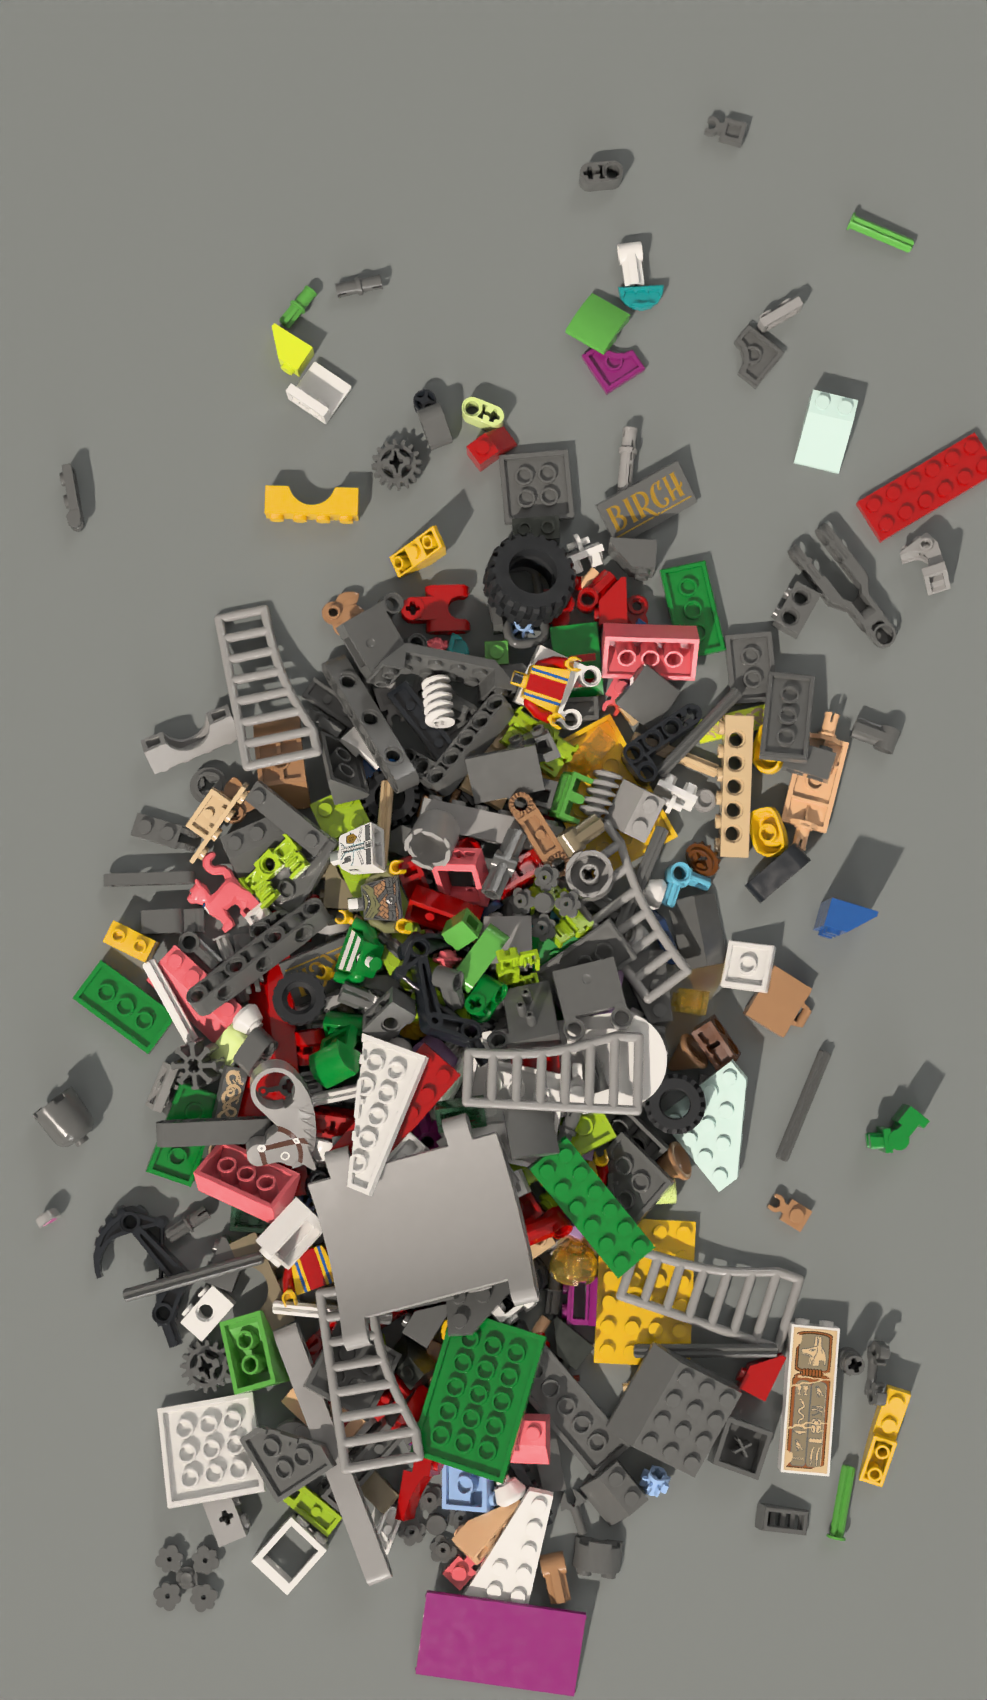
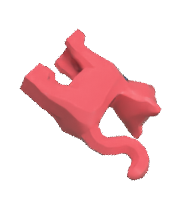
M212 851L204 856L202 860L203 868L212 875H224V883L215 893L211 894L207 885L196 879L194 880L195 885L190 889L187 900L191 904L202 905L209 915L221 921L223 924L222 930L227 933L236 926L228 912L233 905H238L241 909L240 914L245 917L250 910L260 903L250 891L242 887L230 868L226 865L214 866L212 864V860L216 856V853Z

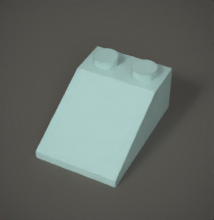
M813 390L808 400L794 463L839 474L858 400Z

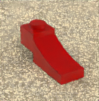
M424 1458L422 1461L414 1462L413 1468L403 1470L395 1519L400 1521L415 1519L416 1509L426 1485L434 1475H440L444 1464Z

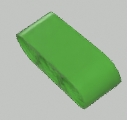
M492 923L488 925L456 969L464 974L462 989L467 993L471 991L494 960L496 951L501 950L510 938Z

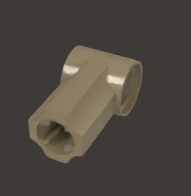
M592 814L576 826L565 829L556 838L567 857H572L574 854L584 850L587 843L605 831V825L600 818Z

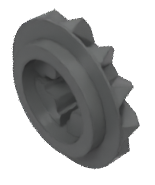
M206 767L198 770L193 775L190 782V791L198 802L202 803L209 793L208 790H203L206 786L204 778L210 783L217 782L213 787L224 792L227 780L218 769Z

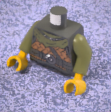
M394 860L390 865L385 866L386 872L370 875L365 879L364 885H361L362 896L348 898L349 912L363 911L364 920L383 933L400 932L411 934V931L405 930V925L412 923V921L403 919L399 875L395 876L396 874L406 873V869H398V865L404 862V860Z

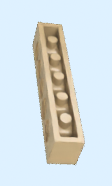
M725 715L723 716V721L719 720L718 734L722 735V744H718L717 757L721 758V767H717L716 780L720 782V791H716V805H719V814L715 815V828H719L718 838L714 839V851L718 852V857L749 858L754 716ZM731 734L740 736L741 743L739 746H733L730 743L729 737ZM731 757H736L740 761V766L737 770L731 769L728 765ZM730 780H734L739 784L737 793H731L728 790L727 785ZM729 804H735L738 808V814L735 817L729 816L726 811ZM729 827H733L737 831V837L733 841L726 837V830Z

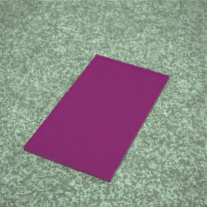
M427 1590L417 1666L415 1667L416 1674L574 1696L585 1620L587 1619L586 1612Z

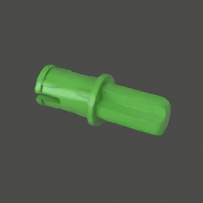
M306 285L297 298L290 301L291 305L281 316L279 322L284 327L291 328L299 316L306 313L305 309L314 297L317 296L316 292Z

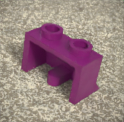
M568 1274V1279H563V1294H567V1304H562V1318H566V1324L596 1327L597 1275ZM575 1282L586 1283L585 1318L573 1317Z

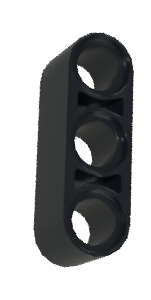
M795 842L751 879L745 887L761 903L810 862L811 859Z

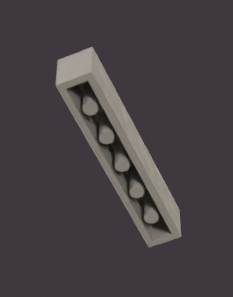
M429 795L428 798H423L419 816L430 809L445 810L457 820L460 827L459 836L471 837L476 840L501 845L508 828H516L522 831L510 811L498 810V813L489 812V807L475 805V808L466 807V802L452 800V803L442 801L443 797ZM545 820L555 837L563 831L564 827H559L558 822ZM526 838L523 850L530 851L533 847Z

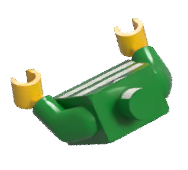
M338 910L344 914V920L335 918V922L338 924H351V926H349L337 960L336 971L334 972L331 967L319 965L318 967L325 969V974L322 977L318 975L316 977L325 981L333 979L334 982L343 984L347 981L357 985L363 982L365 977L372 979L375 977L376 971L382 966L381 957L384 946L378 941L376 929L369 923L358 917L353 918V914L349 910Z

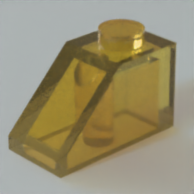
M598 727L572 756V760L566 763V766L573 772L588 776L614 748L616 742Z
M677 988V993L672 992L671 1006H674L673 1012L700 1017L706 1016L710 992Z

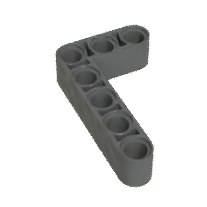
M494 693L487 698L437 762L430 760L411 748L404 749L418 774L420 784L441 796H448L457 788L468 774L465 757L485 753L509 723L512 716H514V708L501 693Z

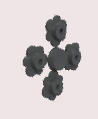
M550 864L538 867L534 872L536 877L535 885L540 886L544 892L539 893L534 898L531 896L529 889L516 888L513 891V896L509 899L510 904L513 905L512 911L515 914H521L522 912L528 914L531 907H535L537 911L543 913L539 918H535L532 921V936L539 937V940L542 942L546 941L547 938H554L556 935L554 928L556 922L546 914L552 911L554 905L557 909H560L559 914L561 916L567 915L570 918L576 917L578 909L582 906V903L578 900L579 895L575 891H570L569 893L566 891L561 892L560 898H557L556 901L548 893L552 887L558 885L557 878L560 875L559 870L552 868Z
M426 1485L419 1500V1509L422 1511L427 1510L431 1515L427 1518L425 1524L419 1522L416 1517L412 1520L401 1521V1530L398 1535L404 1539V1543L407 1546H412L415 1542L420 1543L423 1540L422 1535L427 1529L430 1534L436 1535L435 1542L430 1544L432 1560L448 1563L450 1558L457 1555V1548L454 1546L452 1538L446 1539L442 1535L447 1528V1523L454 1526L456 1530L460 1525H465L468 1520H471L474 1517V1512L450 1510L446 1520L442 1514L435 1513L438 1506L442 1505L441 1489L437 1486L431 1488L429 1485Z
M171 1544L167 1548H160L155 1564L162 1568L164 1573H169L170 1570L177 1572V1584L170 1585L168 1582H164L161 1587H157L153 1593L155 1599H157L156 1605L160 1608L164 1607L167 1611H172L176 1604L181 1601V1596L179 1595L181 1587L183 1589L192 1588L193 1595L190 1598V1602L195 1604V1609L198 1612H204L206 1608L212 1609L215 1605L214 1601L218 1598V1592L215 1589H211V1585L205 1583L203 1586L195 1584L198 1579L197 1573L203 1571L204 1574L208 1575L212 1569L218 1568L220 1561L216 1557L217 1551L215 1549L209 1550L205 1545L200 1546L197 1553H194L192 1556L194 1561L193 1568H181L180 1561L183 1559V1554L178 1552L176 1545Z

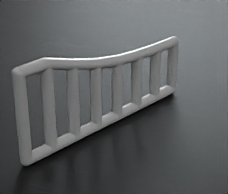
M261 605L217 614L214 620L243 769L251 771L320 756L322 748L318 729L295 693L285 671L274 634L269 607ZM258 615L262 617L263 627L226 633L225 622ZM266 636L268 647L230 654L229 643ZM268 656L272 658L274 668L240 675L234 674L233 664ZM278 676L283 687L240 697L237 690L238 684ZM286 696L293 706L292 708L243 718L241 706ZM295 716H299L305 725L303 728L247 739L245 727ZM306 736L310 737L312 748L251 761L249 748Z
M605 819L606 821H602L605 825L604 829L613 840V843L603 849L601 853L608 858L615 852H619L623 865L614 870V882L626 874L631 888L593 916L584 906L588 902L586 900L578 899L582 903L581 908L578 910L589 922L594 921L591 929L593 930L599 925L598 923L635 897L641 910L617 928L623 935L646 918L653 931L631 947L638 954L648 945L659 939L666 951L636 973H634L629 965L623 967L621 971L646 1004H650L690 975L692 969L676 949L652 912L639 885L624 839L616 828L613 827L612 823ZM560 858L554 859L552 868H556L564 861ZM558 877L560 889L565 887L570 892L566 877ZM672 958L680 970L649 992L641 980Z
M614 1031L591 1039L546 1048H466L464 1050L462 1104L465 1107L640 1115L642 1113L644 1036L638 1032ZM620 1041L634 1042L633 1105H618ZM610 1043L608 1104L594 1103L595 1047ZM586 1049L584 1103L570 1102L571 1053ZM561 1055L560 1102L545 1101L547 1057ZM473 1058L488 1059L487 1098L472 1097ZM537 1058L536 1100H521L522 1059ZM498 1059H513L511 1099H497Z
M655 1250L650 1251L645 1256V1258L651 1259L652 1262L640 1297L627 1293L636 1264L622 1275L616 1293L618 1300L747 1344L774 1343L777 1345L778 1353L782 1352L804 1282L802 1275L780 1267L752 1268L710 1265L682 1259ZM661 1263L675 1266L663 1305L650 1301ZM684 1269L698 1272L686 1311L683 1312L672 1308ZM707 1274L721 1275L708 1320L695 1316ZM771 1276L753 1334L739 1331L756 1277ZM731 1277H746L730 1327L718 1324V1317ZM780 1278L793 1282L775 1342L763 1339L762 1334Z
M335 1286L317 1289L315 1296L341 1472L349 1474L422 1461L424 1459L421 1431L395 1379L387 1356L379 1316L370 1318L371 1331H369L370 1341L374 1340L377 1355L335 1362L333 1347L342 1346L344 1343L342 1335L331 1337L329 1322L340 1321L339 1311L328 1312L326 1297L337 1296ZM380 1365L385 1377L383 1380L339 1387L337 1372ZM390 1389L396 1402L342 1412L340 1397ZM401 1413L408 1426L346 1437L344 1422ZM406 1437L412 1438L414 1452L349 1462V1447Z

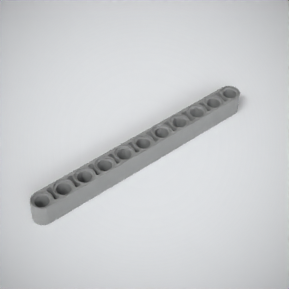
M295 1322L275 1330L273 1334L312 1439L324 1443L337 1464L325 1472L366 1582L369 1586L392 1578L393 1573L357 1476L355 1473L343 1474L340 1470L333 1414L328 1400L303 1387L314 1363L298 1323Z

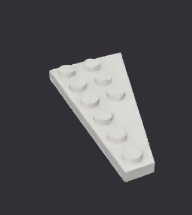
M362 1033L361 1042H363V1047L359 1059L361 1067L360 1077L357 1080L354 1110L355 1128L352 1131L353 1148L352 1156H350L347 1187L372 1197L429 1058Z
M529 1487L510 1521L503 1528L500 1537L491 1547L462 1595L529 1604L554 1492Z

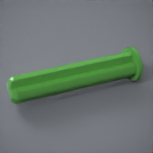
M853 212L846 230L850 228L905 252L911 251L914 245L913 239L858 217Z
M842 1465L830 1533L826 1535L829 1538L846 1541V1538L843 1536L855 1475V1468L850 1465Z

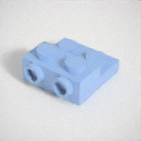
M447 1465L443 1466L442 1509L483 1513L494 1509L497 1503L493 1480Z

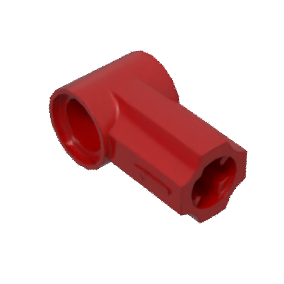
M604 569L586 588L579 592L576 605L581 613L590 614L594 612V608L599 604V600L617 582V579L610 571ZM590 597L594 603L586 605L581 599Z
M559 1206L548 1209L543 1217L525 1224L530 1246L551 1237L555 1239L564 1238L573 1229L566 1214Z

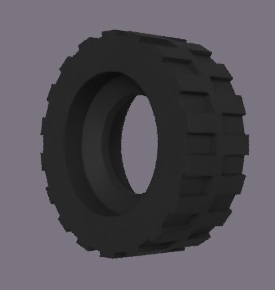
M295 971L292 974L283 976L284 978L277 982V986L273 990L272 1001L276 1013L284 1022L290 1025H309L311 1022L316 1021L326 1006V993L319 979L303 971ZM296 987L306 988L311 994L310 1005L301 1011L292 1009L287 1001L289 992Z

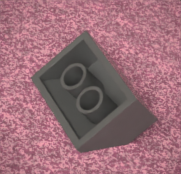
M265 817L220 837V840L238 878H246L256 868L253 864L268 849L276 848L285 839L283 834L286 833ZM267 858L266 860L267 869L272 870L275 864L272 858Z

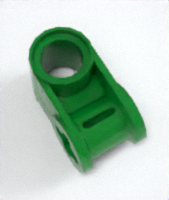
M484 974L465 1000V1008L470 1013L472 1020L477 1021L479 1024L487 1022L498 1005L506 997L508 986Z

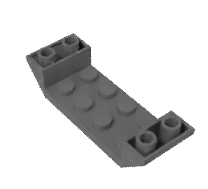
M405 643L383 659L366 680V683H372L376 687L383 688L389 687L400 674L412 673L420 675L422 678L446 675L450 677L451 681L449 683L459 682L464 683L468 687L477 686V703L483 704L494 693H501L508 699L516 691V685L510 684L511 679L496 660Z

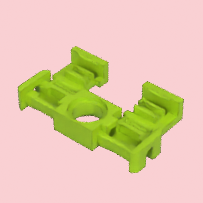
M520 706L515 710L514 716H512L508 723L510 727L499 742L508 747L510 745L508 739L518 733L523 735L530 732L533 727L542 724L550 732L561 757L547 763L545 761L540 762L541 771L553 779L557 776L564 763L572 760L573 754L579 749V745H571L558 736L560 731L546 722L536 721L523 712V706Z
M283 834L285 839L276 848L268 849L253 864L256 868L246 878L243 877L238 880L242 887L250 891L251 894H255L262 903L261 909L268 908L281 895L277 889L274 890L270 885L272 882L267 880L273 879L284 867H289L291 872H293L289 877L291 880L297 879L311 865L302 853L298 851L302 849V846L294 842L287 834ZM267 858H272L275 862V867L272 871L266 867Z
M535 879L533 886L528 888L531 891V896L534 898L539 893L544 892L540 886L535 885ZM557 885L552 887L548 893L556 901L557 898H560L561 892L566 891L569 893V891L565 887L560 889ZM554 905L552 910L559 917L560 923L554 927L556 935L551 939L559 949L563 946L564 942L573 936L580 938L592 929L594 921L589 922L579 910L576 917L570 918L567 915L561 916L559 914L560 909H557ZM535 907L530 908L529 913L533 915L535 912Z
M511 947L505 951L504 949L496 951L498 963H496V979L505 983L508 988L539 982L537 972L522 976L519 966L524 965L526 967L527 963H529L530 966L532 964L535 965L536 971L540 970V957L537 949L519 952V954L517 947Z

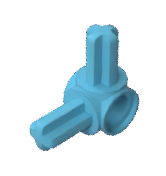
M684 862L674 863L665 870L664 881L667 883V887L661 904L673 908L680 888H684L687 885L708 891L711 879L693 872V868ZM675 868L681 870V879L675 878L673 873Z

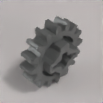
M393 439V445H389L385 441L384 449L377 447L379 455L372 456L373 461L377 462L371 464L372 470H377L374 473L375 479L381 477L379 481L381 486L388 483L389 490L395 485L397 490L400 491L403 484L408 489L409 481L417 482L415 474H421V470L417 468L422 466V461L417 459L420 456L419 452H413L414 445L412 444L406 447L405 440H402L401 444H397L396 439ZM400 451H401V452H404V453L407 454L409 457H404V456L400 453ZM391 452L389 457L387 459H384V457ZM395 457H397L399 462L398 473H396V468H394ZM406 471H410L405 477L402 478ZM385 473L391 474L394 479L388 477Z
M206 1339L205 1345L198 1340L196 1342L197 1348L190 1345L187 1348L190 1354L184 1353L182 1356L186 1362L182 1363L180 1368L186 1369V1372L181 1376L182 1378L189 1377L190 1380L187 1382V1385L189 1386L194 1383L195 1391L203 1387L204 1393H207L209 1387H212L215 1392L218 1390V1383L221 1386L226 1384L224 1377H231L230 1372L227 1371L229 1367L226 1354L224 1353L225 1348L222 1347L220 1349L218 1347V1340L213 1345H211L210 1339ZM208 1350L217 1353L219 1356L215 1357L209 1354ZM197 1353L198 1362L191 1367L192 1359ZM205 1361L212 1364L209 1371L207 1368H202ZM223 1365L222 1373L217 1378L216 1370L219 1366ZM196 1376L204 1377L206 1382L199 1380Z

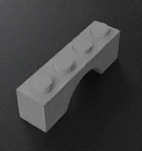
M228 704L207 712L204 726L192 737L175 739L169 737L164 732H160L141 740L144 754L154 774L168 771L173 766L189 762L193 758L204 753H210L225 744L234 743L237 740L233 715Z

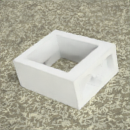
M295 1197L256 1239V1242L262 1247L259 1252L276 1267L282 1265L289 1270L323 1232L318 1216Z
M294 1512L254 1555L251 1561L286 1595L291 1592L323 1556L329 1546L326 1543L328 1541L321 1532H314L309 1527L310 1523L300 1514L297 1516ZM291 1526L317 1549L293 1578L267 1555L268 1551Z

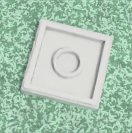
M729 940L720 986L723 988L768 993L776 947L774 945Z

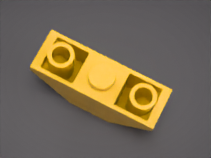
M435 525L389 558L398 578H402L432 565L445 556L446 546Z

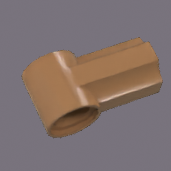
M563 1550L540 1555L543 1578L546 1579L550 1603L561 1604L571 1600Z

